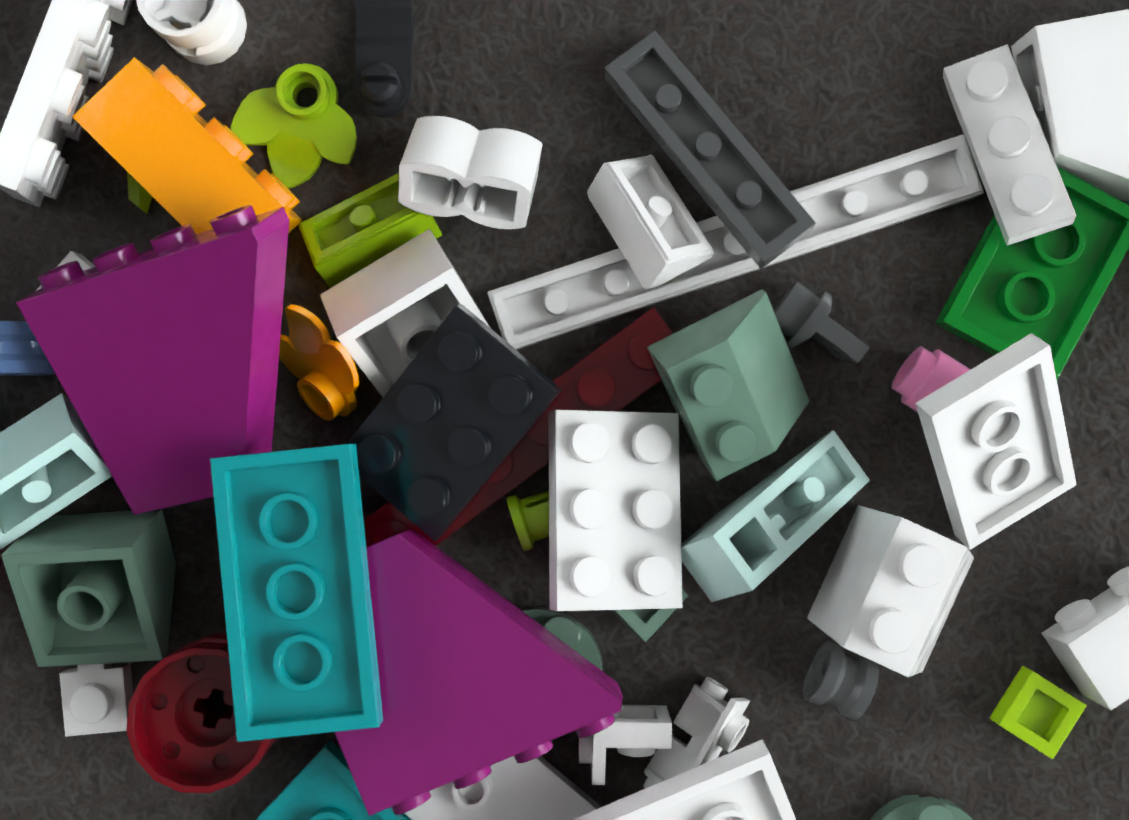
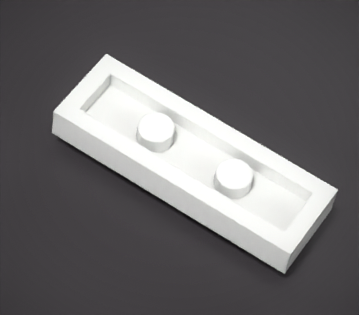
M1008 44L945 67L943 69V79L962 131L965 134L970 152L1006 245L1008 246L1073 224L1076 217L1075 210Z

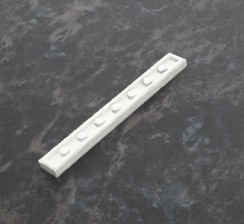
M965 134L790 191L816 224L809 234L765 267L984 194ZM718 216L697 222L700 230L713 248L714 255L707 261L657 287L643 288L618 248L488 291L487 293L502 338L514 349L518 350L759 270L760 268Z

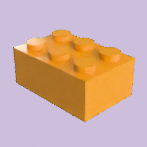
M134 57L72 116L182 226L191 224L196 235L212 230L213 228L209 221L213 218L246 205H252L256 215L284 207L289 218L288 234L303 221L292 210L300 202L299 199L273 173L270 174L264 169L257 174L246 163L254 153L237 135L215 117L207 123L198 114L206 104L180 77L174 75L163 64L153 71Z

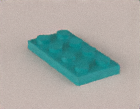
M356 444L210 458L237 742L379 727L383 722V711Z

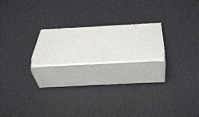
M653 155L603 163L588 189V198L643 288L657 287L707 261L714 255L713 248Z

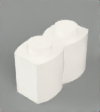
M445 116L417 118L399 165L398 202L409 209L426 215L439 217L464 215L476 223L492 228L519 229L526 227L538 177L542 143L530 135L511 129L493 128L479 131L472 125L455 118Z

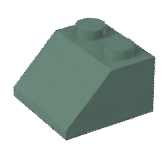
M762 289L647 347L696 455L716 481L774 453L809 403V398L767 293Z
M162 509L136 515L132 511L51 516L16 539L1 555L38 667L157 661L165 658L168 653L176 561Z

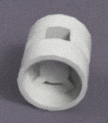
M136 0L138 11L147 24L160 37L165 39L178 54L192 63L203 65L221 63L234 55L244 41L247 22L244 9L238 0Z

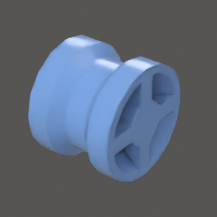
M0 321V376L55 375L53 368L26 321Z

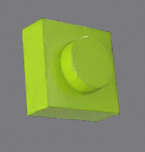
M1022 665L989 719L1049 758L1054 759L1087 705Z

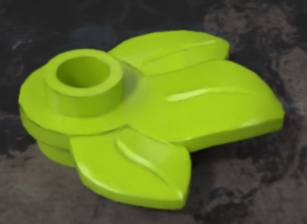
M303 63L294 65L280 75L275 87L263 88L249 93L241 102L231 124V131L245 145H267V155L271 170L288 189L299 186L309 180L318 170L323 157L336 164L349 165L356 149V127L353 119L338 105V90L335 82L324 69L313 64ZM307 87L316 89L318 96L313 105L301 107L297 104V96L302 89Z

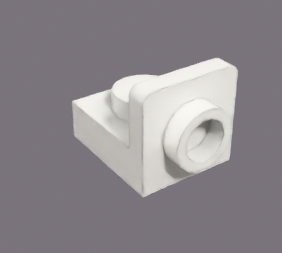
M622 705V711L613 714L615 722L611 726L591 736L579 738V764H591L592 785H605L606 748H617L618 753L630 757H647L655 754L656 749H672V721L667 706Z

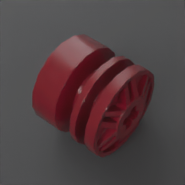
M215 633L192 641L180 650L163 658L141 678L128 705L126 733L135 760L154 781L181 793H212L238 783L259 764L277 739L237 742L234 706L221 716L216 713L217 703L208 699L217 690L225 692L224 703L233 706L227 633Z

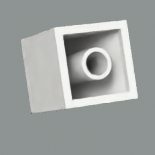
M858 505L807 619L843 648L906 677L923 672L974 557L966 546L907 519Z

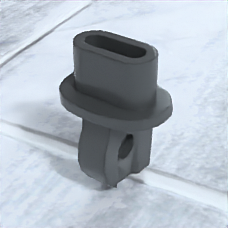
M796 281L773 310L782 333L787 336L785 341L788 348L792 349L810 338L835 357L859 363L870 347L828 317L832 307V294L824 291L817 296Z

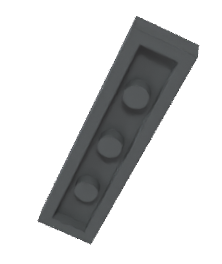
M653 31L604 67L605 80L760 269L764 268L813 230L816 222L656 31Z

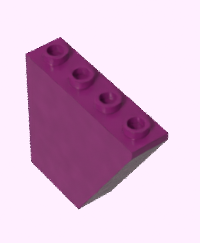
M252 205L242 206L210 220L212 230L196 235L191 224L183 225L152 238L150 243L153 249L138 253L134 243H128L96 256L92 259L96 267L84 271L78 261L66 263L39 275L37 279L42 288L16 302L134 515L214 497L210 458L272 452L289 218L284 207L256 215Z
M409 529L366 548L383 722L376 728L338 731L334 733L369 816L390 807L395 815L406 813L431 798L430 791L450 782H453L455 789L471 786L490 775L492 772L490 766L512 756H514L516 763L531 761L553 748L551 740L572 731H576L579 738L591 736L608 728L615 722L613 714L622 711L623 694L615 680L414 529Z

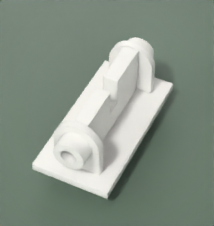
M706 677L701 686L694 684L691 689L692 691L673 722L690 734L692 738L688 745L672 735V749H657L649 765L644 770L648 778L643 787L646 789L717 759L722 749L730 753L737 746L749 725V719L744 717L743 713L750 700L746 698H731L729 702H726L723 699L728 689L710 677Z

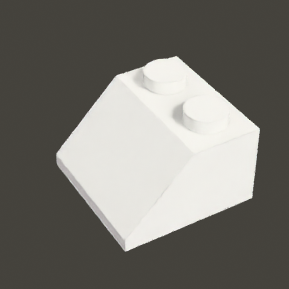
M430 229L320 294L337 339L382 397L386 395L456 305H464L489 326Z

